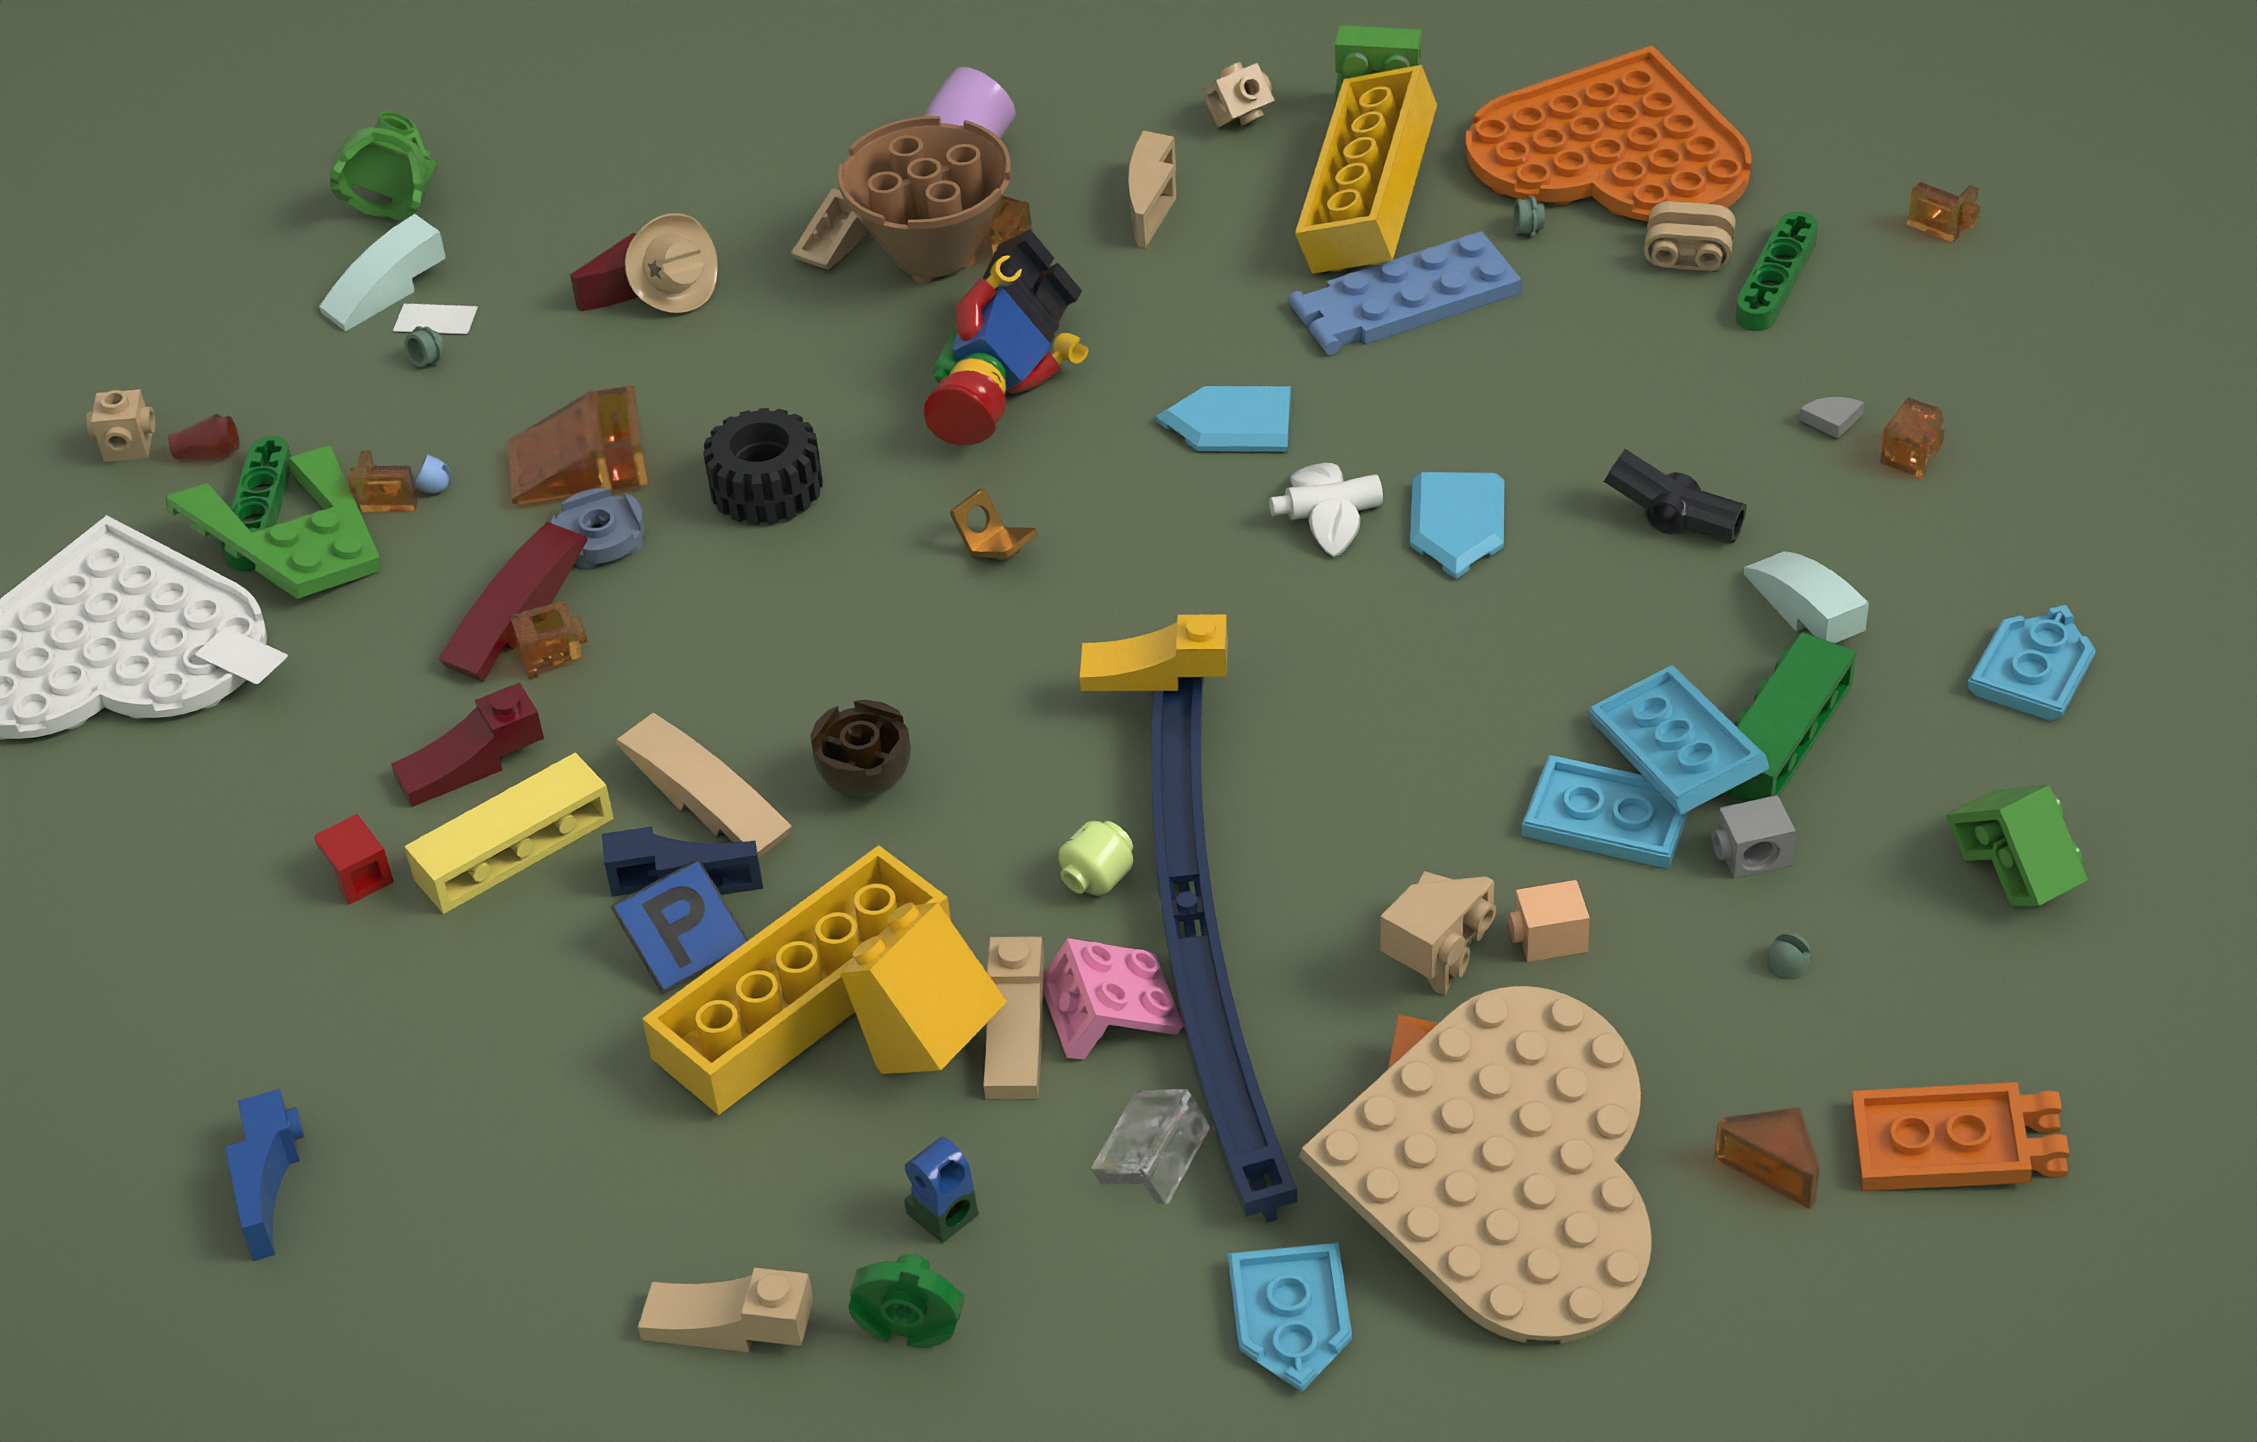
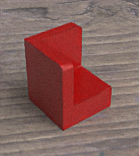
M358 814L314 836L317 847L332 865L340 893L349 905L394 883L383 846Z

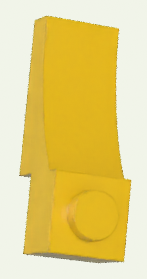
M1177 615L1176 623L1149 634L1117 641L1082 643L1080 665L1081 691H1178L1179 677H1226L1228 650L1227 615Z

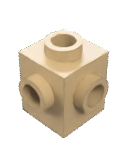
M1241 62L1233 64L1218 72L1220 79L1201 90L1218 128L1238 119L1242 126L1264 116L1262 108L1274 101L1271 94L1272 86L1270 80L1265 73L1261 72L1258 63L1244 69Z
M141 389L96 393L93 411L87 413L86 423L90 438H96L103 461L111 462L148 458L152 433L155 432L156 422L153 408L151 406L146 407Z

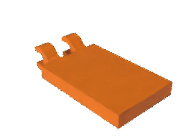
M2018 1082L1852 1091V1110L1862 1191L2031 1183L2032 1170L2052 1178L2068 1175L2066 1158H2069L2067 1136L2052 1134L2061 1130L2059 1114H2062L2059 1092L2042 1091L2036 1094L2020 1095ZM2025 1126L2032 1128L2038 1133L2052 1135L2041 1138H2027Z

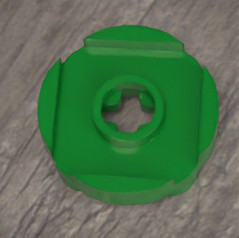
M903 1254L898 1257L897 1262H877L857 1269L850 1289L851 1298L848 1308L852 1319L866 1332L879 1339L888 1341L890 1333H894L899 1336L908 1337L906 1346L918 1348L932 1347L948 1341L953 1336L961 1316L965 1298L964 1294L948 1280L931 1271L930 1264L926 1259L914 1254Z

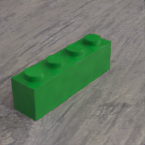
M1801 632L1791 648H1783L1777 659L1775 672L1770 679L1763 678L1755 693L1754 703L1749 710L1742 709L1734 724L1766 755L1770 769L1722 794L1743 802L1776 795L1780 797L1851 689L1856 651Z

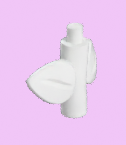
M1320 463L1296 471L1290 477V483L1293 487L1286 488L1284 496L1269 498L1272 516L1288 514L1291 520L1309 518L1308 521L1314 538L1327 554L1335 558L1347 549L1358 533L1361 522L1358 511L1381 506L1383 503V491L1377 474L1344 481L1338 465Z

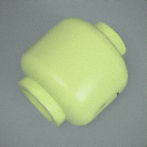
M1088 821L1059 849L1058 860L1062 868L1060 875L1063 882L1078 894L1086 892L1094 896H1103L1109 892L1133 867V854L1131 852L1133 844L1128 834L1111 821L1103 823L1100 821Z

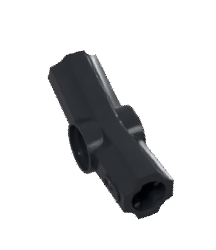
M1627 449L1623 450L1603 481L1645 508V517L1649 524L1662 533H1678L1685 527L1731 542H1735L1741 533L1746 517V504L1701 491L1698 483L1684 473L1673 472L1666 475Z

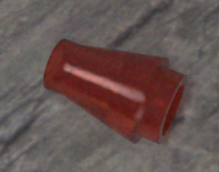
M214 414L168 436L169 448L176 460L182 458L229 457L230 452L238 450L240 445L237 427L229 415L221 417L219 414Z

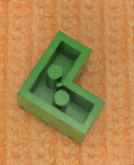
M2050 785L1992 790L1945 814L1964 861L1992 859L2011 907L2040 906L2088 881L2082 865L2083 857L2081 851L2071 839L2063 819L2062 805L2053 794Z

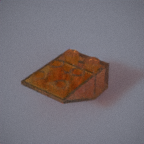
M634 385L588 392L507 441L513 504L567 497L594 488L613 490L648 484L642 425Z

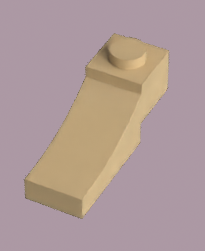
M990 937L987 974L1004 996L1007 1003L987 1022L984 1073L985 1099H1038L1044 1020L1042 1000L1045 960L1042 937Z
M754 1267L751 1276L724 1282L698 1284L652 1282L638 1325L640 1338L643 1341L749 1353L752 1341L801 1346L814 1301L810 1277L808 1273Z

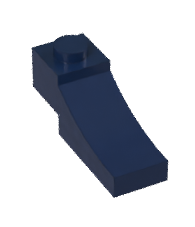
M652 826L602 834L604 864L612 897L640 893L696 862H699L718 896L763 889L755 840L735 843L688 842L653 834ZM677 886L661 893L663 904L679 900L686 901L702 898L696 890L686 886Z

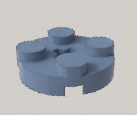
M594 488L574 494L561 504L562 512L557 518L553 515L551 523L584 535L588 539L574 563L575 567L590 569L598 563L610 562L625 555H634L642 549L645 523L642 508L632 495L624 492V499L620 496H612L610 489ZM598 523L602 526L600 528H592V525Z

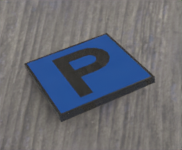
M699 858L610 906L662 995L710 969L748 941Z

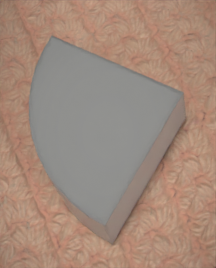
M1847 397L1817 399L1800 409L1799 421L1838 439L1863 415L1864 402Z

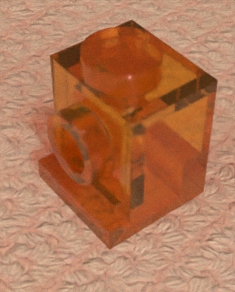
M1908 397L1884 428L1880 464L1923 478L1927 471L1929 454L1935 456L1944 439L1945 432L1943 429H1940L1944 422L1942 409Z
M565 600L510 615L517 650L529 680L538 678L537 670L582 657L580 645L588 643L585 629L580 616L571 618Z

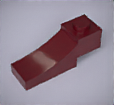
M520 682L476 699V708L453 729L419 751L391 763L394 776L411 807L503 771L499 757L544 739L538 711Z

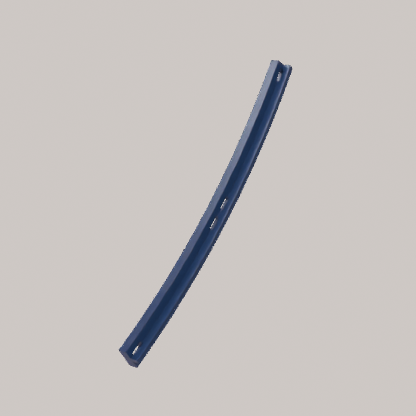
M1179 677L1178 691H1153L1151 729L1152 812L1156 866L1170 966L1194 1069L1208 1116L1245 1217L1262 1212L1266 1222L1277 1220L1278 1207L1298 1202L1297 1187L1276 1137L1244 1041L1218 931L1206 851L1202 800V714L1205 677ZM1189 882H1194L1195 894L1190 892ZM1174 883H1178L1179 886V895L1177 896L1176 900L1173 886ZM1199 919L1201 936H1196L1194 920ZM1180 921H1183L1185 938H1181ZM1263 1174H1269L1273 1186L1267 1187ZM1248 1178H1249V1180H1250V1182H1251V1185H1252V1187H1253V1190H1254L1253 1192H1252V1189H1251L1250 1184H1249V1182H1248Z

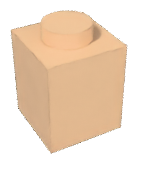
M1577 880L1516 890L1515 911L1508 913V927L1512 942H1521L1527 962L1588 952L1590 917Z

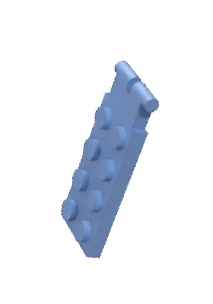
M1480 231L1393 259V261H1387L1380 265L1348 273L1347 275L1327 281L1326 288L1308 294L1295 291L1289 295L1288 303L1304 325L1309 327L1310 333L1327 355H1335L1340 351L1341 346L1358 340H1362L1364 344L1372 343L1521 294L1522 279L1485 234Z

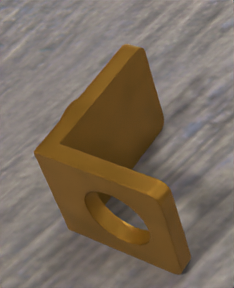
M978 489L950 511V515L971 557L996 558L998 561L1005 560L1016 555L1024 545L1038 536L1035 528L1004 527L985 489ZM974 506L981 507L986 515L985 526L978 533L973 532L967 522L968 513Z

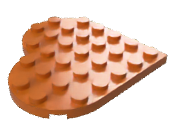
M1653 45L1502 95L1490 101L1475 113L1473 124L1466 131L1465 153L1470 169L1483 183L1491 187L1496 194L1508 195L1518 199H1527L1528 196H1534L1536 202H1552L1556 205H1568L1574 200L1592 196L1614 215L1626 216L1648 222L1652 208L1659 203L1667 201L1716 204L1728 209L1745 192L1751 174L1752 157L1745 138Z

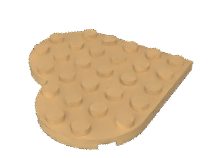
M1511 986L1490 990L1472 997L1447 1015L1301 1149L1299 1158L1449 1300L1473 1321L1502 1337L1526 1343L1527 1339L1541 1341L1559 1340V1344H1563L1595 1334L1610 1325L1625 1311L1638 1292L1647 1272L1651 1255L1649 1217L1641 1195L1633 1181L1616 1163L1632 1136L1639 1116L1641 1088L1637 1068L1628 1047L1614 1027L1594 1009L1566 994L1540 987Z

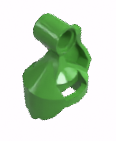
M384 111L379 114L375 127L360 129L345 139L337 152L330 173V189L336 198L348 202L349 205L364 214L389 217L397 221L406 220L420 207L421 200L425 198L438 163L429 158L431 152L425 150L418 129L411 120L401 114ZM355 184L393 198L392 202L389 204L369 202L353 191L352 186Z

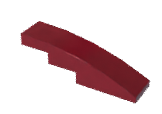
M546 522L517 550L488 584L439 657L440 662L449 669L484 682L503 647L514 650L533 615L544 618L588 539L584 535Z

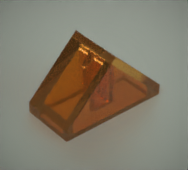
M1800 1107L1725 1117L1717 1125L1714 1159L1798 1204L1811 1209L1816 1202L1820 1168Z

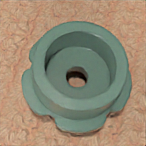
M1528 196L1527 199H1517L1515 201L1513 215L1515 233L1529 234V237L1533 238L1537 229H1543L1545 222L1544 205L1537 203L1534 196Z
M427 326L414 328L413 332L408 334L404 341L406 354L409 360L417 367H423L428 364L437 366L438 361L442 359L444 352L443 339L438 332Z

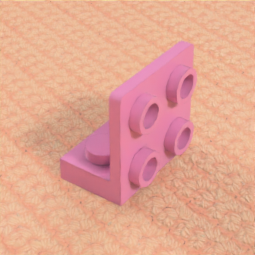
M1067 938L1044 972L1043 994L1067 1058L1085 1060L1097 1041L1104 1035L1108 1025L1178 1035L1183 1028L1182 1020L1158 959L1152 952Z

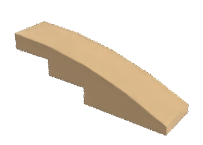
M832 188L792 250L791 255L794 259L829 270L850 253L867 236L869 231L847 205L840 190Z
M655 713L650 714L616 740V745L681 812L688 807L716 837L724 833L733 843L755 840L758 857L760 858L789 836L792 826L757 791L711 752Z

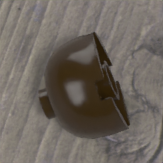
M871 700L854 701L855 708L846 709L839 712L838 706L829 709L816 721L810 735L814 763L824 781L831 788L846 796L859 798L876 796L891 789L905 773L911 753L908 727L904 724L901 713L883 702Z

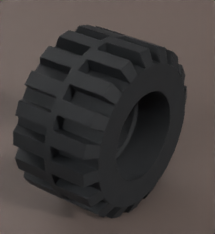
M759 408L758 411L754 412L749 410L739 412L740 415L737 417L730 416L723 420L722 426H715L710 431L711 437L706 438L704 442L705 450L703 455L711 499L723 515L730 514L731 519L738 522L748 520V524L758 525L760 522L773 524L778 523L779 519L785 518L789 520L796 517V512H805L811 507L810 501L818 499L820 488L823 487V477L817 437L811 424L803 422V417L796 413L788 415L787 410L783 409L769 411V408Z

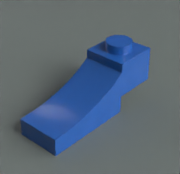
M280 1089L238 1100L246 1141L225 1146L241 1228L254 1261L275 1255L273 1214L277 1192L289 1164L300 1161L295 1140L305 1137L297 1107L286 1108Z

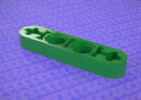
M1791 212L1783 215L1778 221L1738 295L1736 321L1741 327L1760 331L1770 328L1775 323L1816 245L1818 222L1812 215L1804 212ZM1798 233L1796 239L1791 238V236ZM1775 256H1790L1794 259L1780 260L1775 258ZM1773 281L1779 283L1780 285L1767 286L1761 284V282ZM1758 302L1763 304V306H1759L1758 309H1756Z
M268 436L256 440L251 444L246 456L231 510L242 522L251 515H264L256 521L243 522L251 533L276 525L291 474L289 472V457H292L288 443L281 437ZM272 484L268 489L252 491L253 488L259 485ZM221 541L223 554L229 568L241 572L255 569V563L245 556L237 559L225 551V543Z

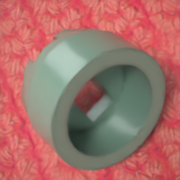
M1791 932L1777 936L1769 948L1768 966L1770 970L1777 976L1786 979L1799 978L1808 972L1811 962V950L1807 940L1798 933Z

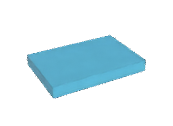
M1548 755L1522 822L1521 836L1669 869L1689 811L1680 815L1643 775Z

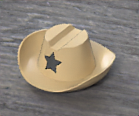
M681 213L665 214L647 223L631 241L625 257L626 275L635 294L650 306L671 313L692 311L702 306L714 291L718 272L716 250L709 234L696 219Z

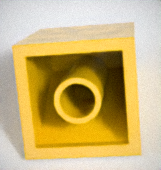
M910 902L900 906L887 918L889 925L878 936L867 939L854 950L853 957L855 959L840 973L874 1063L881 1074L942 1070L1007 1003L939 903L914 905Z

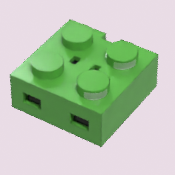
M1339 25L1335 42V73H1338L1336 80V102L1344 79L1422 65V29Z

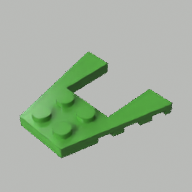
M330 445L289 457V472L324 510L253 533L208 483L166 495V510L174 516L181 513L190 519V527L204 537L212 534L224 542L225 551L237 559L245 556L254 562L256 572L296 599L380 572V556Z

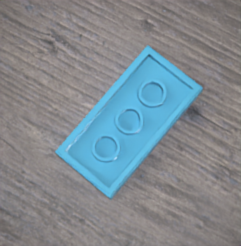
M1673 665L1587 709L1591 722L1680 815L1770 769L1766 755Z

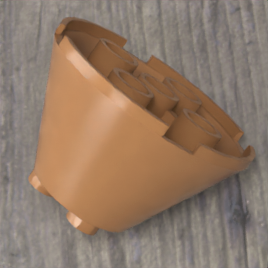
M920 116L894 121L860 137L849 147V157L844 164H839L838 183L843 199L895 265L902 271L911 274L915 282L929 283L935 280L936 277L948 275L960 269H968L974 264L978 246L1009 184L1011 160L1005 144L996 134L974 122L964 120V126L941 123V116Z

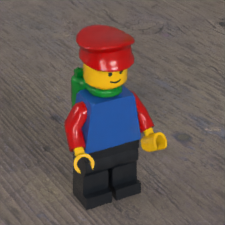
M1031 229L998 245L983 278L981 277L956 307L957 325L954 327L933 367V377L939 384L936 386L935 391L929 394L924 403V419L927 427L936 437L946 443L963 446L974 445L987 440L993 435L996 430V422L999 421L1005 412L1006 391L1014 394L1036 388L1060 371L1059 365L1065 359L1078 364L1085 360L1088 355V347L1078 343L1080 337L1071 333L1059 334L1054 341V353L1051 354L1049 352L1052 347L1051 342L1055 337L1054 334L1060 325L1059 320L1068 305L1078 300L1082 290L1059 263L1050 266L1054 260L1053 255Z

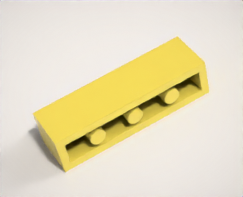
M575 752L405 845L404 848L413 880L438 909L445 914L613 820L607 785Z

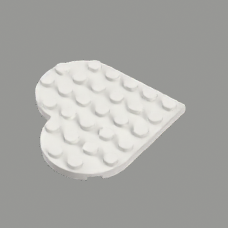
M106 515L0 599V740L8 738H33L65 729H75L82 726L88 718L104 707L134 719L176 716L201 708L206 709L216 706L222 698L240 687L246 679L195 656V653L224 627H229L266 644V626L257 601L244 587Z

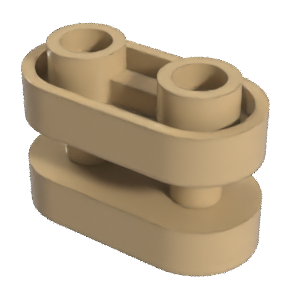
M1673 201L1659 203L1652 208L1649 214L1644 255L1651 264L1662 268L1699 271L1720 270L1731 259L1732 239L1736 224L1735 216L1726 207L1716 204Z

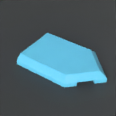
M1203 386L1157 414L1155 421L1167 430L1174 429L1185 437L1186 444L1200 452H1288L1291 386Z
M1419 473L1412 479L1410 547L1422 556L1430 555L1443 565L1442 570L1454 579L1468 572L1470 565L1484 555L1491 557L1503 549L1505 480L1496 473Z
M2066 604L2047 609V614L2024 619L2022 615L2003 619L1970 676L1967 687L1976 697L2053 721L2062 718L2095 656L2096 649L2088 637L2081 635L2073 623L2074 616Z
M1339 1243L1228 1253L1239 1351L1303 1392L1352 1340Z

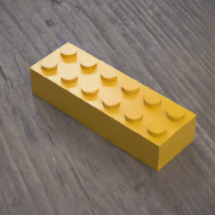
M1422 65L1343 80L1295 232L1312 274L1326 271L1338 272L1345 268L1380 265L1387 261H1393L1437 108L1436 100Z
M878 845L644 1016L642 1021L651 1059L716 1114L720 1115L855 1013L840 973L855 959L853 952L861 943L871 937L878 936L889 925L887 918L893 911L910 902L914 905L938 902L951 921L948 897Z

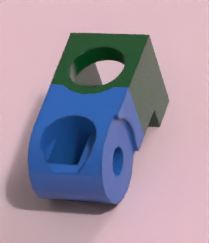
M945 1137L938 1138L905 1164L907 1177L912 1184V1194L904 1199L906 1213L941 1243H944L979 1215L971 1169L965 1156L950 1140ZM954 1205L959 1208L951 1218L946 1220L949 1210Z

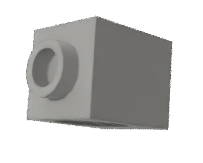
M1778 795L1719 808L1718 830L1712 831V844L1719 860L1725 859L1733 877L1739 878L1792 866L1796 830Z

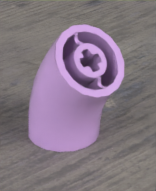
M958 67L950 73L941 85L924 116H941V123L964 126V120L971 121L987 128L1001 139L1014 121L1016 112L1007 92L995 80L973 68Z

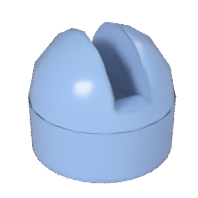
M427 454L413 487L425 493L436 494L442 492L450 481L451 473L447 464Z

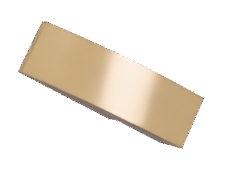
M1148 131L1142 132L1135 145L1128 177L1132 231L1137 246L1141 248L1147 247L1177 198L1175 138Z

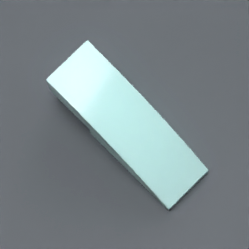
M416 214L393 227L354 261L335 283L319 306L321 313L346 332L415 292L412 278L446 259L440 231Z
M1783 551L1744 567L1743 574L1796 632L1807 628L1815 637L1837 643L1866 631L1869 602L1849 583L1817 561L1800 554Z

